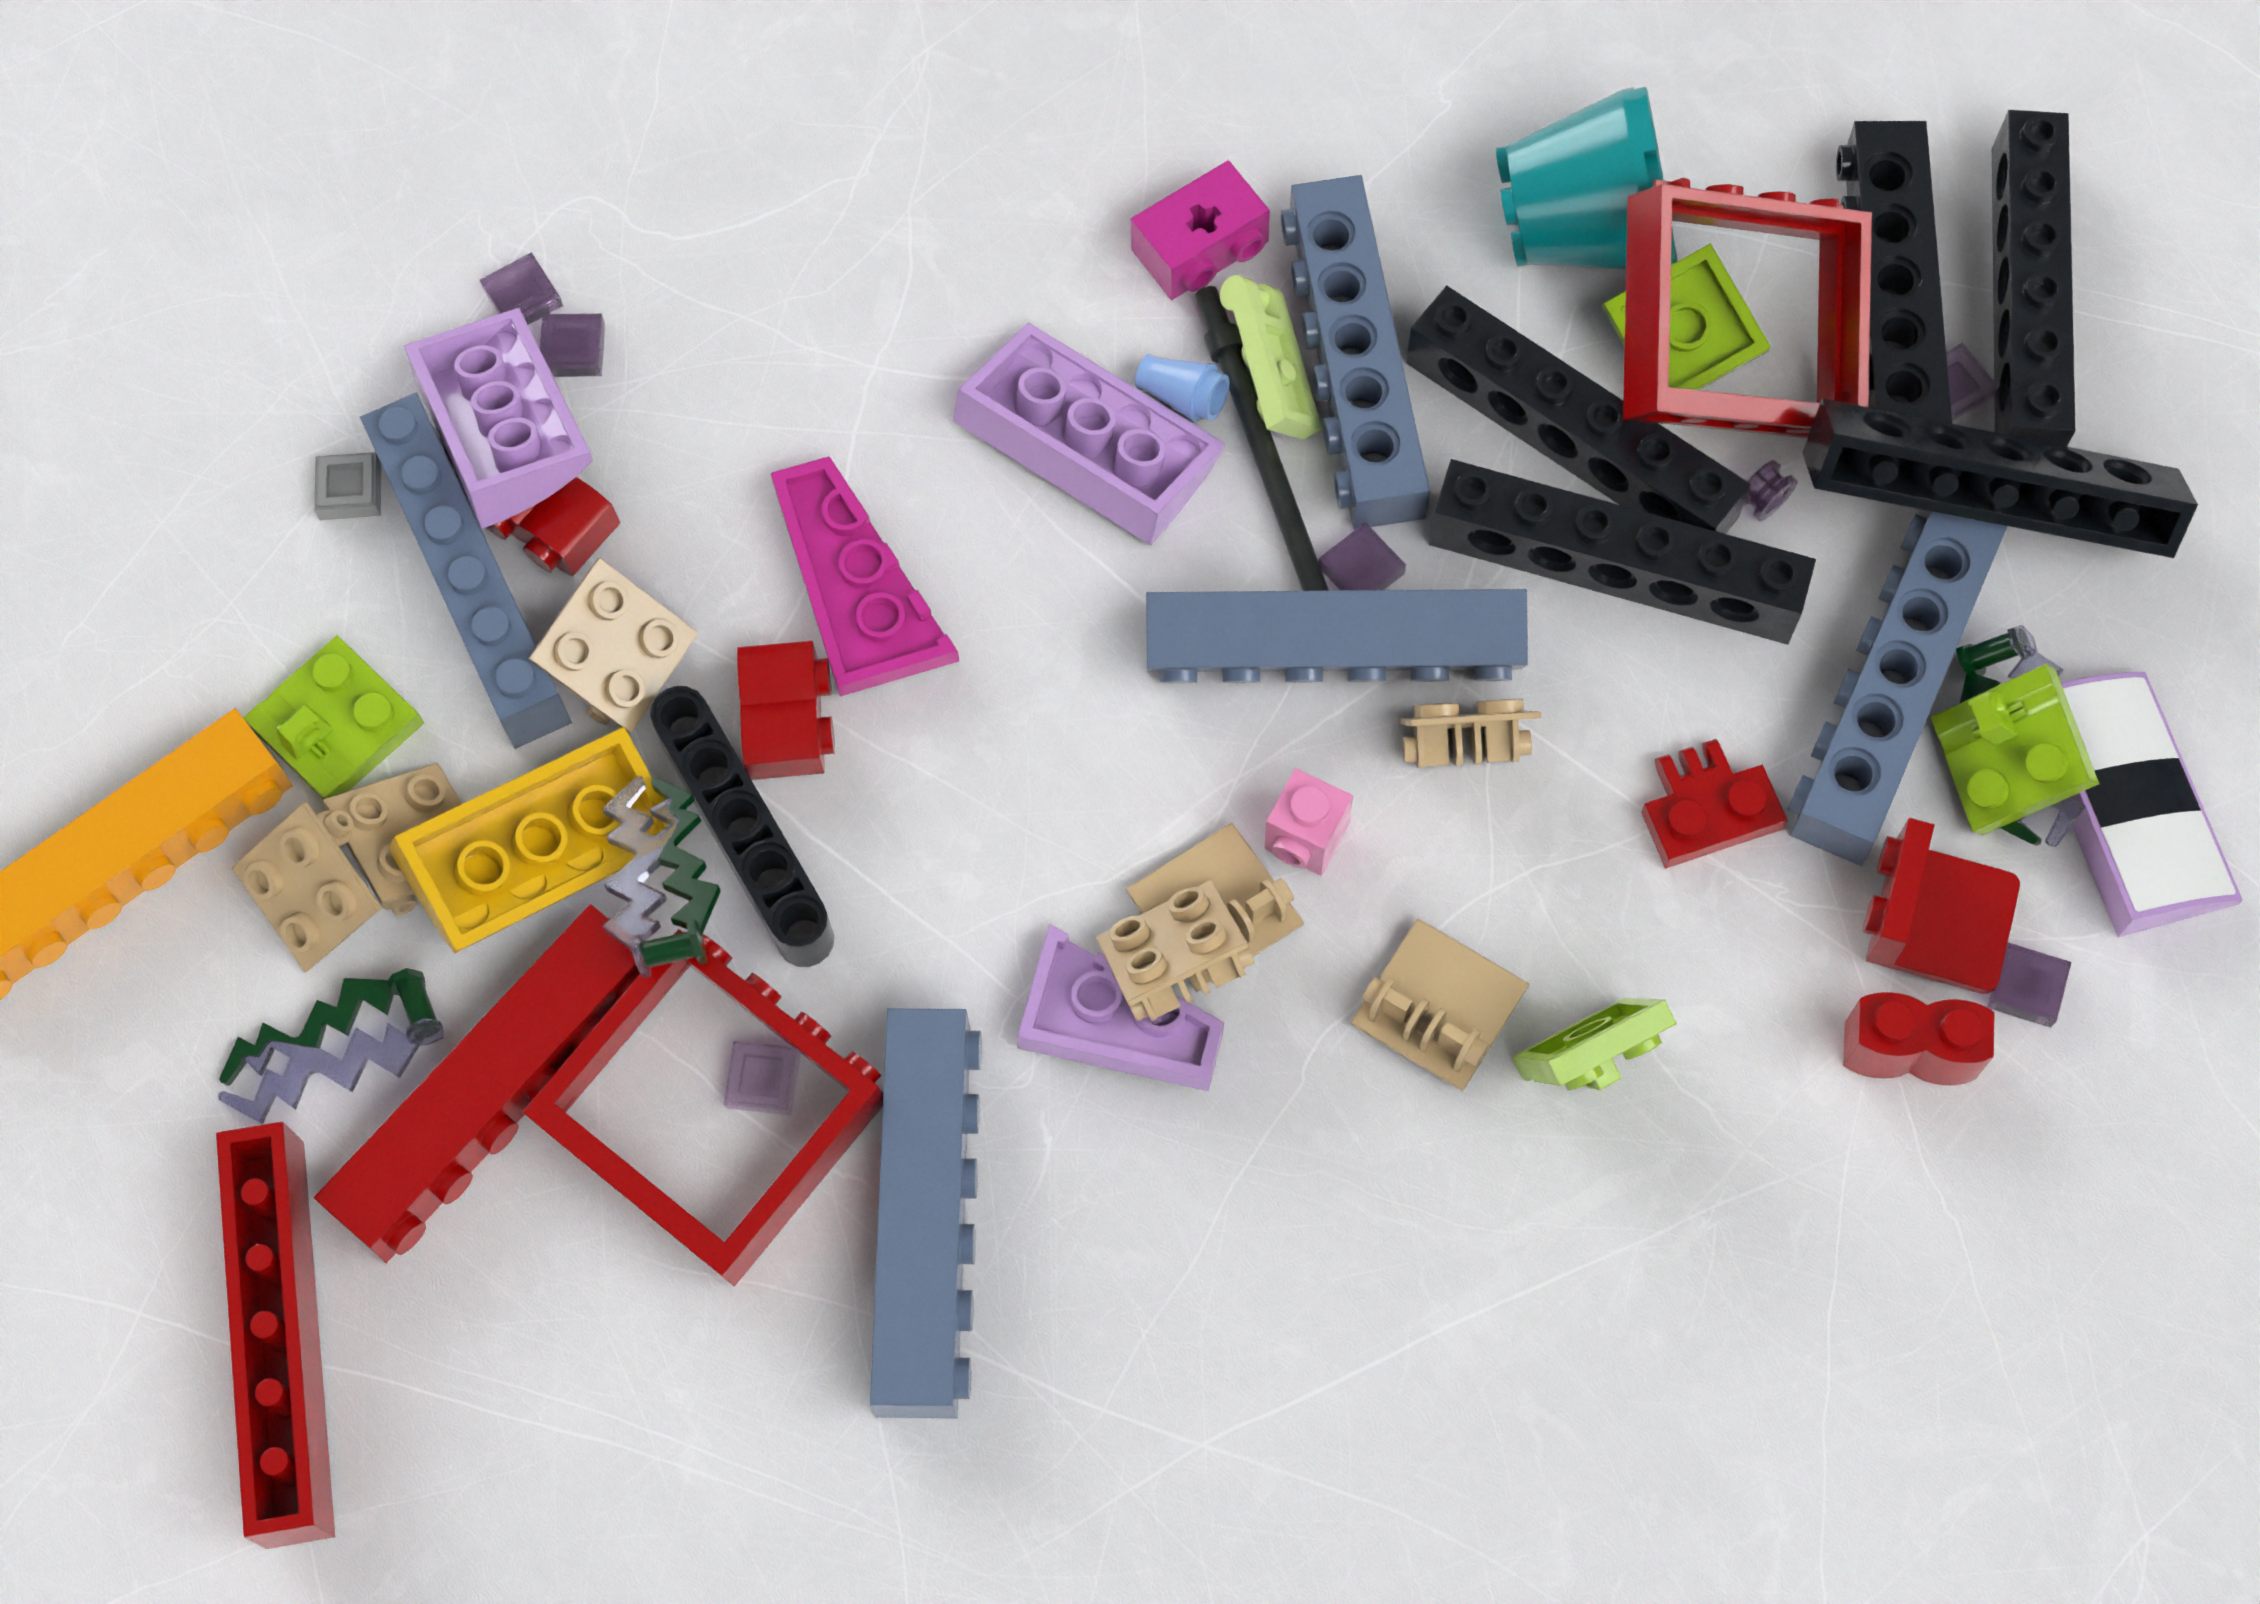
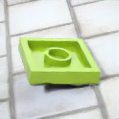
M1711 243L1671 265L1669 387L1702 390L1769 352L1771 349L1769 342ZM1626 291L1605 302L1602 307L1624 347Z
M338 635L281 683L268 698L257 704L243 717L250 728L322 799L350 791L425 724L420 714Z
M2047 664L2039 666L1931 717L1972 832L1985 835L2099 785L2056 669Z
M1622 998L1512 1056V1059L1522 1079L1525 1081L1534 1080L1538 1083L1557 1086L1565 1084L1567 1090H1574L1585 1085L1589 1089L1601 1090L1621 1079L1613 1060L1614 1057L1623 1053L1624 1058L1628 1060L1653 1050L1662 1043L1658 1034L1677 1023L1666 1000Z

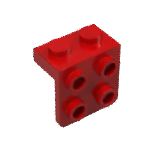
M1908 818L1897 838L1886 837L1880 853L1877 874L1885 875L1881 896L1873 895L1870 900L1863 924V933L1871 935L1865 961L1976 993L1989 994L1997 987L2000 980L2019 894L2020 880L2014 873L1929 850L1935 824Z

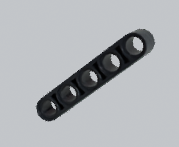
M674 686L665 689L655 698L651 705L650 713L653 726L665 754L687 792L693 794L696 808L779 953L787 962L797 967H811L820 964L829 956L834 945V933L822 900L705 699L697 690L688 686ZM694 717L697 719L696 723L688 730L682 732L670 730L672 724L679 718ZM716 766L727 769L724 776L717 781L707 783L698 780L701 773L708 768ZM751 817L757 820L754 827L746 833L732 834L727 831L730 824L736 819ZM781 868L787 871L784 880L777 885L770 887L757 884L759 876L766 870ZM811 920L818 924L815 932L807 938L792 939L786 936L789 928L798 921Z

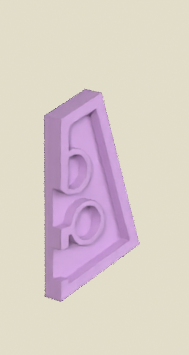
M1049 924L1018 1031L1017 1048L1209 1091L1223 1036L1224 1022L1191 1003L1187 1004L1184 999L1177 995L1180 1007L1158 1017L1154 1021H1151L1149 1016L1136 1021L1104 954L1098 952L1096 956L1070 942L1069 934Z

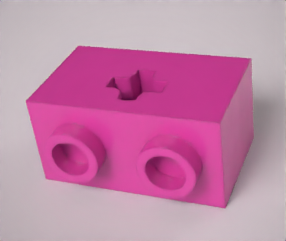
M1227 160L1130 218L1131 250L1172 301L1188 290L1195 292L1204 288L1214 279L1218 272L1234 262H1245L1255 257L1265 244L1269 242L1270 210L1234 165Z

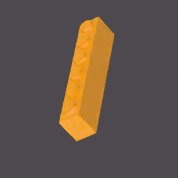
M236 708L229 711L0 871V1000L10 992L12 984L35 968L45 967L58 960L65 953L67 945L90 929H97L109 924L119 915L122 907L145 890H154L167 883L175 874L176 868L199 852H208L218 847L228 837L230 830L251 815H259L273 808L280 801L282 794L294 786Z

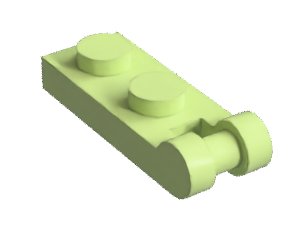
M1240 275L1228 277L1220 289V302L1225 309L1234 312L1243 343L1242 356L1245 364L1250 369L1258 396V413L1265 423L1267 430L1305 440L1322 430V426L1284 295L1276 287L1267 284L1257 285L1252 279Z

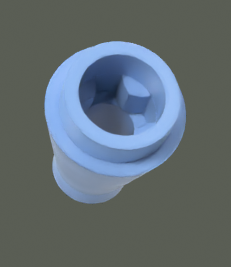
M1147 354L1141 360L1135 376L1136 388L1152 394L1194 422H1198L1202 418L1213 421L1218 417L1225 405L1230 385L1228 375L1220 373L1216 364L1159 358L1151 354Z

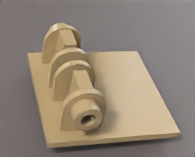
M597 558L528 660L590 704L586 712L594 720L604 725H607L611 720L621 728L625 727L626 731L631 734L699 632L601 558Z
M1523 699L1477 701V713L1459 714V703L1414 705V717L1399 718V725L1413 726L1414 737H1404L1402 740L1404 763L1416 762L1417 768L1450 765L1448 729L1451 728L1455 766H1462V728L1470 727L1473 764L1479 765L1482 762L1481 726H1484L1487 763L1519 762L1520 756L1531 755L1532 740L1530 730H1519L1518 720L1541 718V712L1524 711Z
M438 763L323 799L322 802L326 810L334 811L340 809L347 812L353 819L352 837L346 845L382 908L386 910L391 909L395 916H401L412 911L416 907L417 901L414 898L413 890L389 850L394 836L462 804Z
M308 802L302 803L232 867L237 877L304 972L312 969L382 909L340 849L352 837L354 822L351 816L340 809L334 811L326 810L316 815Z
M1230 823L1126 888V892L1141 914L1169 901L1178 891L1189 887H1197L1211 880L1244 936L1252 957L1304 925L1303 920L1290 903L1294 900V896L1287 883L1282 878L1276 881L1273 880L1233 823ZM1207 969L1202 970L1204 979L1209 986L1213 983ZM1195 975L1187 978L1197 993L1202 990Z
M1211 880L1197 887L1182 889L1174 894L1169 901L1139 916L1126 917L1117 922L1111 930L1096 937L1136 1021L1147 1016L1150 1017L1151 1021H1154L1158 1017L1180 1007L1181 1005L1171 987L1176 983L1186 1003L1192 1002V997L1183 981L1192 975H1195L1204 995L1210 993L1211 991L1201 972L1204 969H1207L1213 984L1218 988L1238 977L1245 976L1244 968L1255 963L1244 936Z
M1417 918L1379 979L1374 977L1362 997L1364 1002L1350 1022V1025L1463 1092L1527 990L1529 983Z

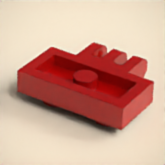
M1717 739L1702 743L1703 755L1708 765L1703 768L1698 754L1693 747L1679 751V761L1685 773L1681 776L1669 754L1655 759L1656 770L1667 796L1644 803L1641 814L1665 869L1784 829L1788 819L1763 764L1733 774Z

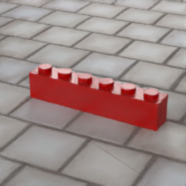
M589 904L313 1198L386 1264L395 1254L402 1255L409 1251L423 1236L426 1230V1220L442 1203L447 1205L454 1202L468 1188L473 1178L471 1172L489 1153L492 1155L499 1153L512 1141L519 1128L517 1122L525 1115L522 1111L643 971L646 965L641 945L592 904Z
M283 1121L216 1132L244 1538L265 1549L334 1538L335 1526L304 1142Z

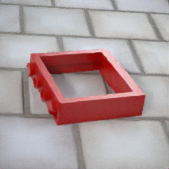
M1686 178L1674 181L1655 179L1652 188L1628 196L1623 420L1808 438L1822 398L1868 407L1872 212L1844 209L1843 205L1839 204V199L1833 198L1813 200L1810 204L1795 202L1796 195L1790 192L1775 191L1761 193L1758 197L1743 195L1744 188L1742 186L1732 184L1712 185L1707 187L1706 190L1690 188V180ZM1672 221L1819 240L1816 403L1669 387Z
M678 928V930L674 934H679L683 932ZM702 934L708 963L700 965L697 959L693 957L650 968L645 967L522 1112L735 1287L883 1107V1092L875 1084L881 1077V1074L871 1064L853 1051L845 1059L826 1045L832 1037L828 1031L802 1011L795 1019L791 1018L776 1006L782 996L774 988L753 972L746 980H743L727 967L733 958L711 938ZM689 967L696 970L848 1091L846 1096L725 1242L566 1113Z

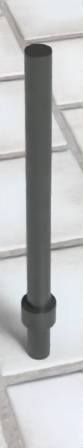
M1204 287L1195 294L1208 331L1204 336V340L1212 361L1219 363L1223 374L1229 377L1230 394L1302 590L1329 591L1273 437L1258 413V397L1242 356L1243 343L1238 326L1230 323L1226 310L1220 302L1217 287Z

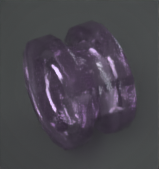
M1771 460L1763 465L1747 481L1751 486L1743 506L1752 505L1754 507L1753 516L1759 522L1764 521L1778 510L1798 484V481L1792 475L1783 477L1780 474L1781 465L1776 460Z

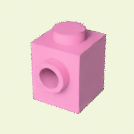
M1295 768L1266 821L1265 849L1293 867L1306 868L1322 876L1350 823L1353 795Z

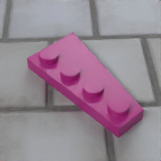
M830 456L772 472L773 485L839 696L841 697L959 662L958 650L948 635H944L931 614V609L919 591H915L900 568L898 559L888 544L882 541L871 524L869 515Z

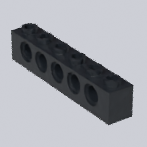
M2008 109L1991 149L1995 432L2068 446L2076 431L2069 113Z
M1854 121L1847 145H1839L1837 150L1836 176L1838 181H1846L1847 196H1843L1841 200L1843 208L1872 212L1868 407L1952 424L1927 121ZM1876 186L1885 187V188L1889 189L1890 191L1881 190V189L1877 188ZM1879 237L1889 238L1896 243L1885 242ZM1882 289H1891L1896 291L1900 295H1890L1884 292ZM1886 341L1897 342L1904 346L1905 349L1893 348ZM1889 395H1901L1909 400L1910 403L1897 402Z
M1445 286L1412 325L1406 364L1617 504L1724 534L1730 530L1739 518L1751 486L1749 482L1659 423L1623 420L1622 399L1449 286Z
M1824 398L1821 400L1802 452L1814 489L2169 558L2175 557L2198 506L2178 468Z
M1454 459L1450 460L1434 510L1429 540L1430 546L1789 645L1802 615L1816 563L1815 558Z

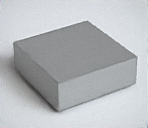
M376 452L316 456L314 511L319 520L381 516V462Z

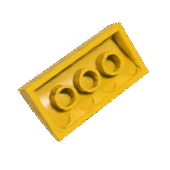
M622 727L394 836L389 850L427 915L448 946L456 954L662 851L674 832L677 822L670 816L671 811L668 810L664 798L653 790L651 784L653 778L625 727Z

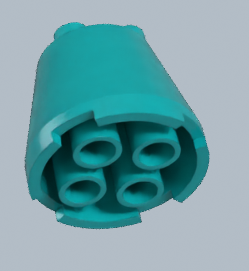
M1646 87L1622 89L1518 141L1495 149L1501 182H1511L1512 186L1500 189L1506 224H1519L1520 230L1511 232L1517 267L1548 265L1626 269L1628 196L1652 188L1655 179L1664 180ZM1673 229L1671 242V264L1678 262Z

